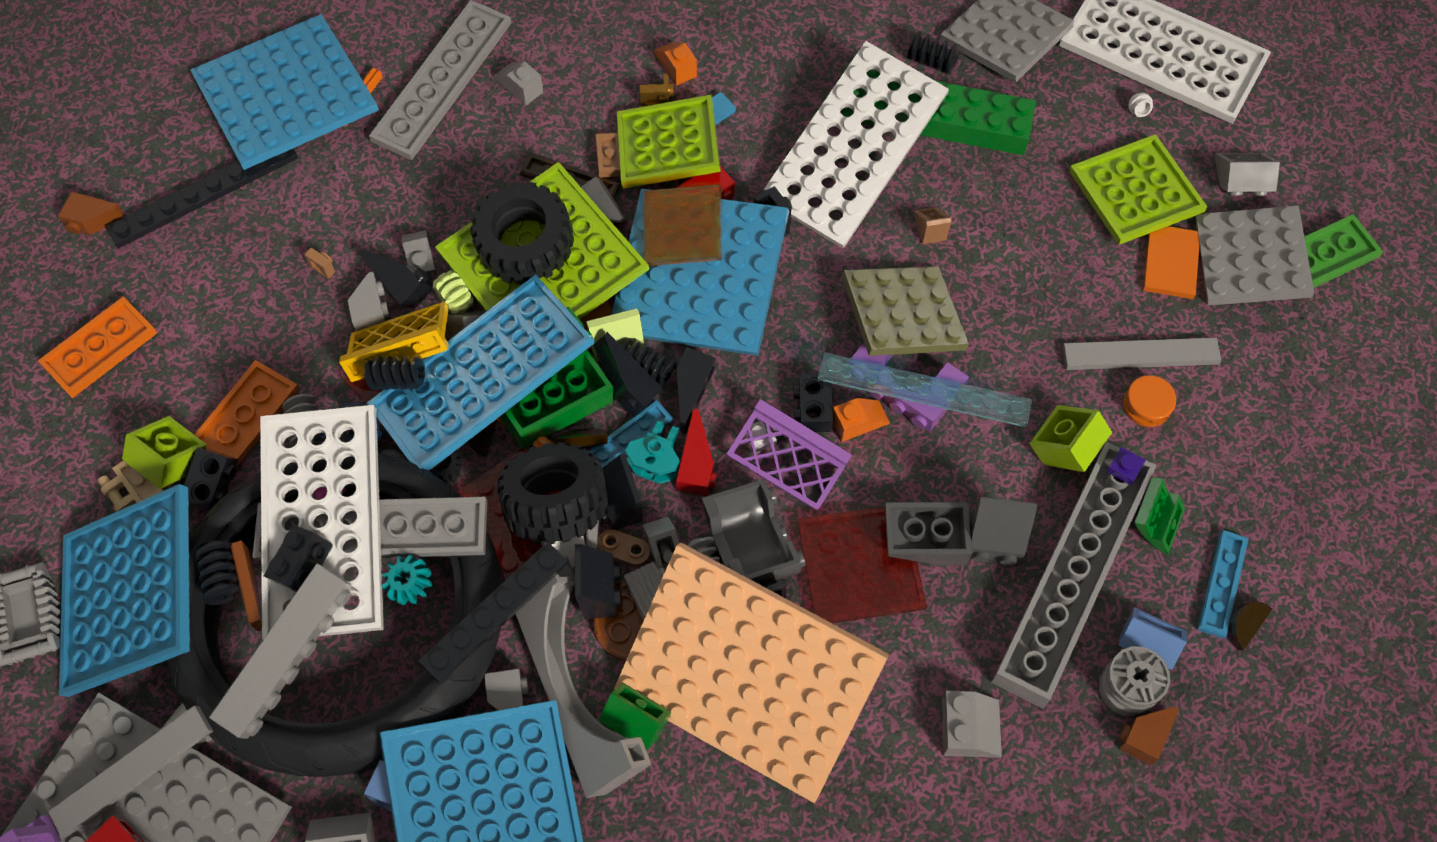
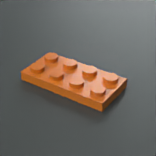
M123 296L39 359L38 362L68 395L74 398L155 336L157 331Z
M255 360L194 435L207 444L206 448L237 458L236 466L238 467L261 438L260 416L280 414L283 410V403L293 397L300 388L296 383Z

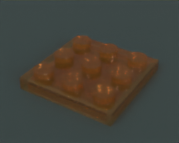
M720 185L644 191V260L649 266L722 260Z

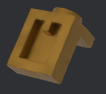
M663 74L664 84L640 85L641 107L669 102V97H674L673 82L668 81V74Z

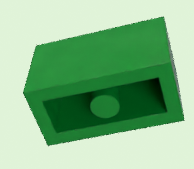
M623 682L610 694L598 721L605 724L611 731L617 732L626 738L641 737L647 751L660 737L671 712Z

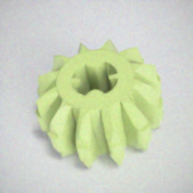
M454 271L444 272L433 281L435 293L441 302L445 301L449 307L448 312L451 314L464 313L473 305L471 292Z

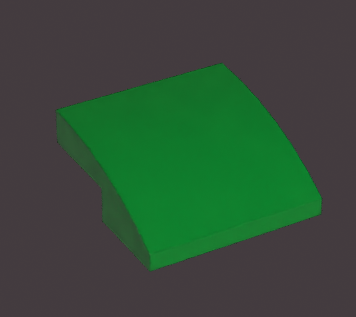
M1152 477L1135 524L1141 534L1155 548L1165 554H1169L1185 507L1179 494L1168 492L1163 478Z

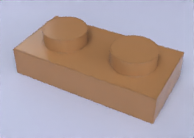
M618 133L596 134L599 178L621 177Z

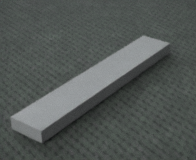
M1217 338L1064 343L1062 347L1066 370L1218 365L1221 362Z
M200 706L190 708L48 811L60 836L68 837L213 732Z

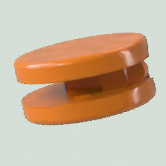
M1153 375L1141 376L1135 379L1129 386L1123 399V407L1127 416L1136 424L1144 427H1155L1163 424L1176 406V394L1173 387L1166 380Z

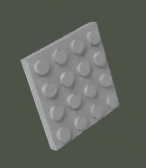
M977 0L941 33V41H948V45L951 47L957 44L956 50L1016 83L1073 28L1074 20L1037 0Z
M1299 205L1205 213L1195 216L1196 230L1198 231L1200 241L1199 251L1207 305L1313 297L1314 288Z

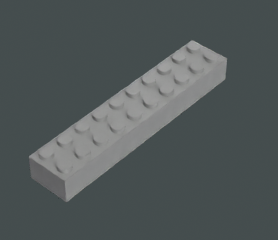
M1108 442L1105 443L1096 459L991 682L1042 709L1048 704L1157 466L1146 460L1132 485H1129L1107 472L1120 450L1119 447Z

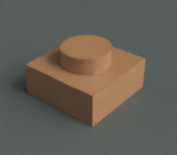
M310 248L304 254L309 266L327 279H330L335 273L332 265L333 260L325 252L321 251L319 253Z

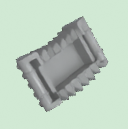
M44 562L30 566L26 565L23 568L7 573H0V666L12 665L13 663L22 662L24 659L34 658L37 655H45L51 651L55 652L60 648V638L56 636L61 633V630L56 627L61 624V621L57 618L61 611L56 608L60 603L55 599L58 594L52 589L54 585L50 582L51 576Z

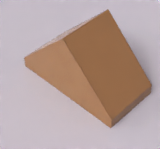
M938 207L914 211L922 244L947 240L951 226L950 216Z

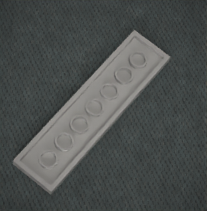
M470 0L369 135L370 141L409 160H413L512 23L511 17Z
M486 497L379 500L381 558L407 557L408 555H413L414 557L485 555ZM258 503L253 558L256 561H262L261 503ZM354 511L347 512L343 516V524L350 525L354 523L357 519V513ZM326 514L318 515L314 519V527L321 528L325 526L328 522V516ZM297 517L289 518L285 523V529L289 531L292 525L298 526L299 519ZM356 539L347 540L343 546L344 552L351 553L355 551L358 541Z

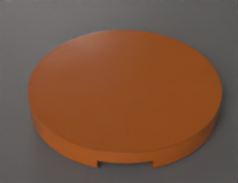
M624 581L617 585V589H621L622 606H618V616L593 619V625L597 640L602 648L611 656L626 662L642 626L643 619Z

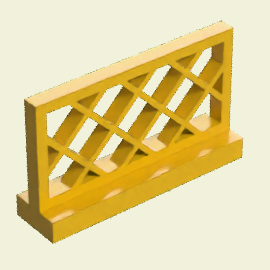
M444 301L351 333L347 354L340 356L339 360L350 381L354 382L365 378L364 369L366 361H374L377 356H381L384 359L386 356H392L393 358L402 356L404 359L405 356L410 355L414 359L416 355L426 358L447 351L449 346L445 338L449 308L447 303Z

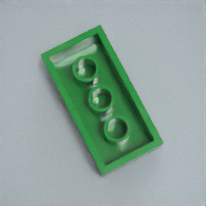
M586 349L499 417L519 448L523 450L531 446L540 436L548 437L613 403V386Z

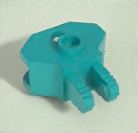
M659 420L656 422L652 433L648 432L646 437L630 441L625 452L628 456V464L634 475L657 484L676 480L678 476L680 460L674 452L673 446L680 428L673 426L667 439L662 438L660 434L663 432L664 422Z

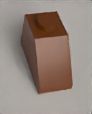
M75 192L70 193L58 215L67 231L73 234L81 232L88 235L105 229L106 225L125 216L117 203Z
M1173 706L1137 717L1130 725L1125 723L1118 739L1122 740L1119 749L1149 765L1154 764L1160 757L1180 709Z

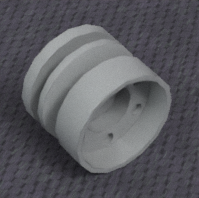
M1132 646L1121 650L1104 668L1099 679V692L1104 703L1113 712L1122 716L1137 717L1147 713L1167 693L1170 685V671L1165 661L1156 652L1146 647ZM1139 676L1141 679L1136 681L1134 677Z

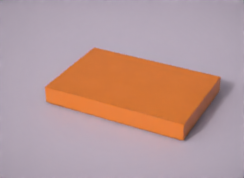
M1167 226L1148 234L1143 291L1194 299L1196 295L1200 243L1198 231Z

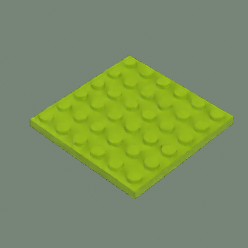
M559 162L530 181L536 183L537 187L544 185L550 189V192H555L567 208L574 237V244L570 248L571 254L569 259H563L564 266L560 270H553V275L547 279L545 276L539 279L565 308L570 307L579 320L649 270V265ZM534 220L516 222L506 229L500 242L513 247L528 245L540 237L545 229V225ZM470 222L435 246V248L449 267L459 275L474 298L487 312L521 285H517L515 280H512V283L504 282L501 276L496 278L490 274L489 269H485L472 242L470 227L473 224Z

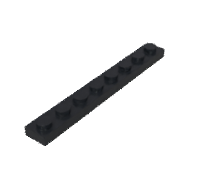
M290 149L243 170L239 160L105 227L117 248H120L299 158L295 150Z

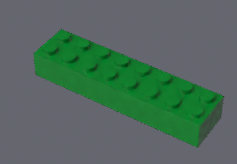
M871 69L866 73L868 77L873 79L880 76V73L875 69ZM895 81L889 82L887 84V87L893 91H896L901 87L900 84ZM936 81L948 88L949 91L920 135L1024 156L1030 138L1036 100ZM858 88L853 92L859 98L867 95V92L862 88ZM916 93L908 96V99L913 103L921 101L920 95ZM882 100L874 103V106L879 110H884L888 107L887 103ZM845 107L840 113L845 117H850L854 114V111L851 108ZM902 112L895 115L896 120L899 122H905L909 119ZM864 120L861 122L863 124L875 126L874 122L871 120Z

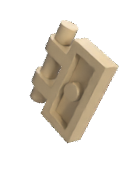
M125 461L112 468L117 477L110 480L105 475L98 479V483L102 487L101 492L105 498H110L114 504L113 509L115 512L163 492V489H159ZM125 486L130 494L123 498L119 491Z

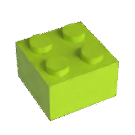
M1057 405L1029 444L1044 465L1085 472L1112 434V431L1099 410Z
M167 416L126 434L122 460L159 489H162L187 477L197 447L206 448L207 444L173 418Z

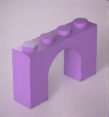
M863 343L847 362L845 374L848 379L856 385L861 384L867 388L874 398L882 399L890 404L894 412L898 414L903 413L909 417L912 423L920 429L925 428L930 432L962 393L968 382L969 376L947 362L927 386L914 390L899 387L890 380L885 370L886 363L893 355L869 356L865 343Z

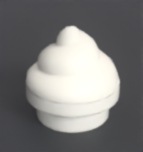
M1146 93L1133 95L1129 101V111L1138 117L1148 115L1153 108L1152 98Z

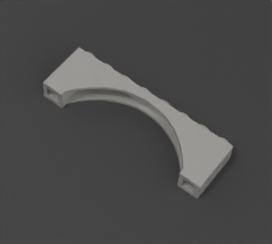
M564 557L568 561V565L515 614L548 700H556L565 744L585 796L590 798L610 793L650 766L651 761L641 737L629 739L604 727L586 709L573 686L565 655L564 627L569 597L575 584V573L569 558Z

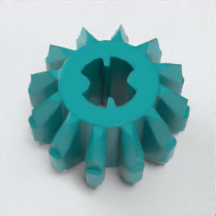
M408 555L406 559L397 556L395 565L387 563L390 571L381 574L382 578L387 580L381 585L382 589L388 592L387 597L392 601L397 600L401 605H405L408 600L412 604H417V595L427 597L423 589L424 587L432 586V582L427 580L432 574L428 568H425L426 563L422 559L416 560L413 555Z

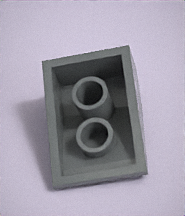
M980 497L970 520L972 547L970 558L979 563L993 560L1000 561V564L1005 566L1020 564L1026 553L1037 504Z
M968 502L885 503L888 556L934 565L968 564L972 555Z

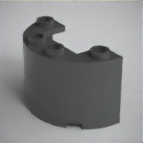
M764 479L702 498L707 525L711 529V535L714 540L713 545L717 548L716 554L721 559L720 564L759 585L799 574L802 567L806 566L801 550L796 551L792 541L786 542L788 537L785 527L778 525L774 515V504H777L773 488L768 489Z

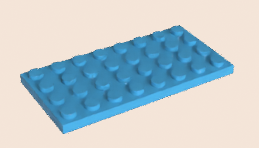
M534 275L447 341L449 344L447 351L426 357L424 359L425 379L420 388L383 390L368 401L367 404L376 407V417L408 460L418 465L420 469L431 470L595 342L539 277Z

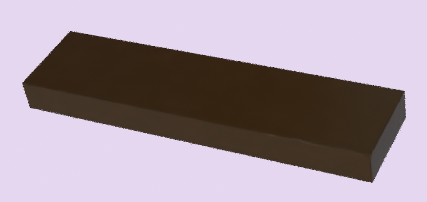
M529 153L520 170V176L533 180L558 162ZM560 163L580 187L595 177L599 178L597 175ZM603 177L599 178L614 199L620 188V183Z

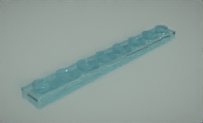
M825 352L818 375V380L1022 427H1026L1028 424L1032 399Z

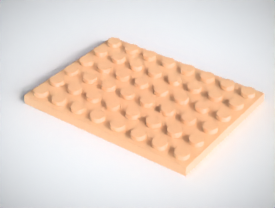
M680 542L674 550L614 690L624 682L670 711L669 722L815 803L890 654Z

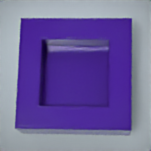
M1121 447L1107 472L1132 485L1146 460Z

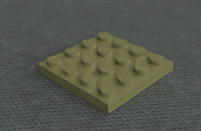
M939 266L844 270L842 279L869 356L966 351L969 343Z

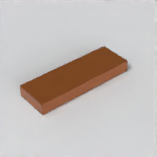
M241 540L232 543L231 548L248 622L258 632L262 630V602L250 551Z

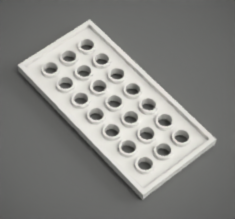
M1085 0L1073 19V28L1062 37L1059 44L1062 48L1231 124L1234 123L1271 53L1267 49L1154 0ZM1105 2H1111L1115 6L1109 7L1105 4ZM1126 12H1134L1137 16H1130ZM1095 18H1102L1106 22L1100 23ZM1147 21H1154L1158 25H1150ZM1117 28H1125L1127 32H1120ZM1169 30H1175L1179 35H1173ZM1086 34H1093L1096 39H1090ZM1138 37H1145L1148 39V42H1143ZM1193 39H1194V40H1197V41H1199L1201 44H1200V45L1193 44L1190 40H1193ZM1108 43H1113V44H1115L1118 48H1115V49L1110 48L1107 44H1108ZM1160 46H1165L1170 51H1163L1160 49ZM1212 49H1218L1222 54H1216ZM1128 53H1135L1139 58H1132ZM1181 56H1188L1192 61H1185ZM1234 59H1241L1244 64H1238ZM1150 63H1158L1161 67L1155 68ZM1208 65L1213 68V71H1208L1203 66ZM1172 72H1178L1183 77H1175ZM1225 75H1231L1235 80H1228ZM1194 82H1200L1204 87H1197ZM1216 92H1223L1227 97H1220Z
M865 41L764 190L775 186L783 197L786 196L792 204L791 218L844 249L948 94L949 89ZM871 69H875L880 73V76L873 79L868 77L866 73ZM895 81L898 82L901 87L900 89L893 91L887 87V84L889 82ZM858 88H862L867 92V95L859 98L853 92ZM916 93L920 95L921 101L913 103L908 99V96ZM882 100L887 103L888 107L884 110H879L874 106V103ZM848 107L854 111V114L850 117H845L840 111ZM902 112L909 119L905 122H899L896 120L895 115ZM871 120L875 126L871 129H865L861 126V122ZM830 127H838L841 133L838 136H831L827 133V130ZM892 132L896 138L888 142L882 138V134ZM851 139H858L862 145L857 149H853L848 145V142ZM817 146H824L828 152L823 156L815 154L814 149ZM873 151H878L882 154V159L873 161L869 158V154ZM839 158H844L849 164L845 168H838L834 162ZM810 165L815 171L811 175H804L800 170L803 166ZM858 171H866L869 174V178L861 181L856 178L855 174ZM824 178H832L835 181V185L831 188H826L821 184V181ZM791 185H798L801 188V192L797 195H791L788 193L787 188ZM846 190H852L855 192L856 197L853 200H846L842 194ZM812 197H817L822 201V204L814 208L808 204V200ZM832 210H839L842 212L843 217L839 220H833L829 217V213Z
M374 405L260 416L262 640L265 639L296 594L293 590L263 577L270 561L280 548L285 535L289 532L285 529V523L291 517L299 519V527L315 532L333 544L322 565L324 568L344 581V573L348 568L356 567L359 571L355 580L346 581L353 586L350 590L351 596L356 595L359 597V605L353 610H347L345 606L339 607L332 616L334 622L325 633L321 632L319 636L384 630L376 407ZM353 430L355 432L354 438L351 441L342 442L340 440L341 434L344 431ZM316 434H326L324 443L321 445L312 444V439ZM297 436L298 441L294 447H284V441L287 437ZM346 457H354L355 465L347 470L341 468V463ZM318 460L327 461V466L322 472L313 471V465ZM292 462L298 463L296 473L293 475L284 474L286 465ZM355 484L356 491L352 496H342L344 486ZM319 487H326L327 495L321 500H315L313 498L314 491ZM298 490L299 495L294 502H285L284 498L288 491ZM347 512H356L357 519L354 523L350 525L343 524L342 519ZM320 514H326L328 516L327 524L321 528L314 527V519ZM349 539H356L358 541L356 550L351 553L344 552V543Z

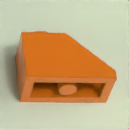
M673 41L654 50V54L676 86L697 77V59L686 43Z
M856 398L833 407V425L841 442L890 424L879 400Z

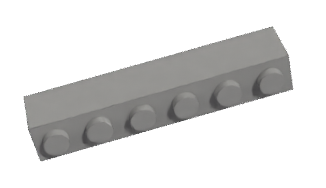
M316 564L209 718L238 738L248 739L249 736H254L263 725L261 719L267 710H272L278 704L281 698L279 693L285 684H290L299 672L297 667L303 658L307 659L315 650L317 645L315 643L321 632L325 633L333 624L334 618L332 616L339 607H344L349 601L352 594L350 590L353 586L323 566Z

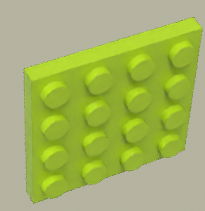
M711 95L617 111L620 172L623 189L721 172Z
M1156 134L1071 165L1069 170L1118 245L1204 213L1207 208L1205 202Z

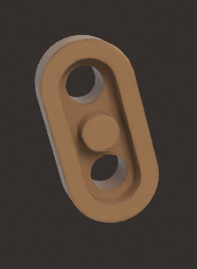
M612 529L602 532L598 537V549L612 553L615 561L632 567H641L650 559L649 545L640 538ZM609 539H614L616 541L615 544L611 546L607 545L606 542ZM634 548L641 549L639 554H633L631 551Z

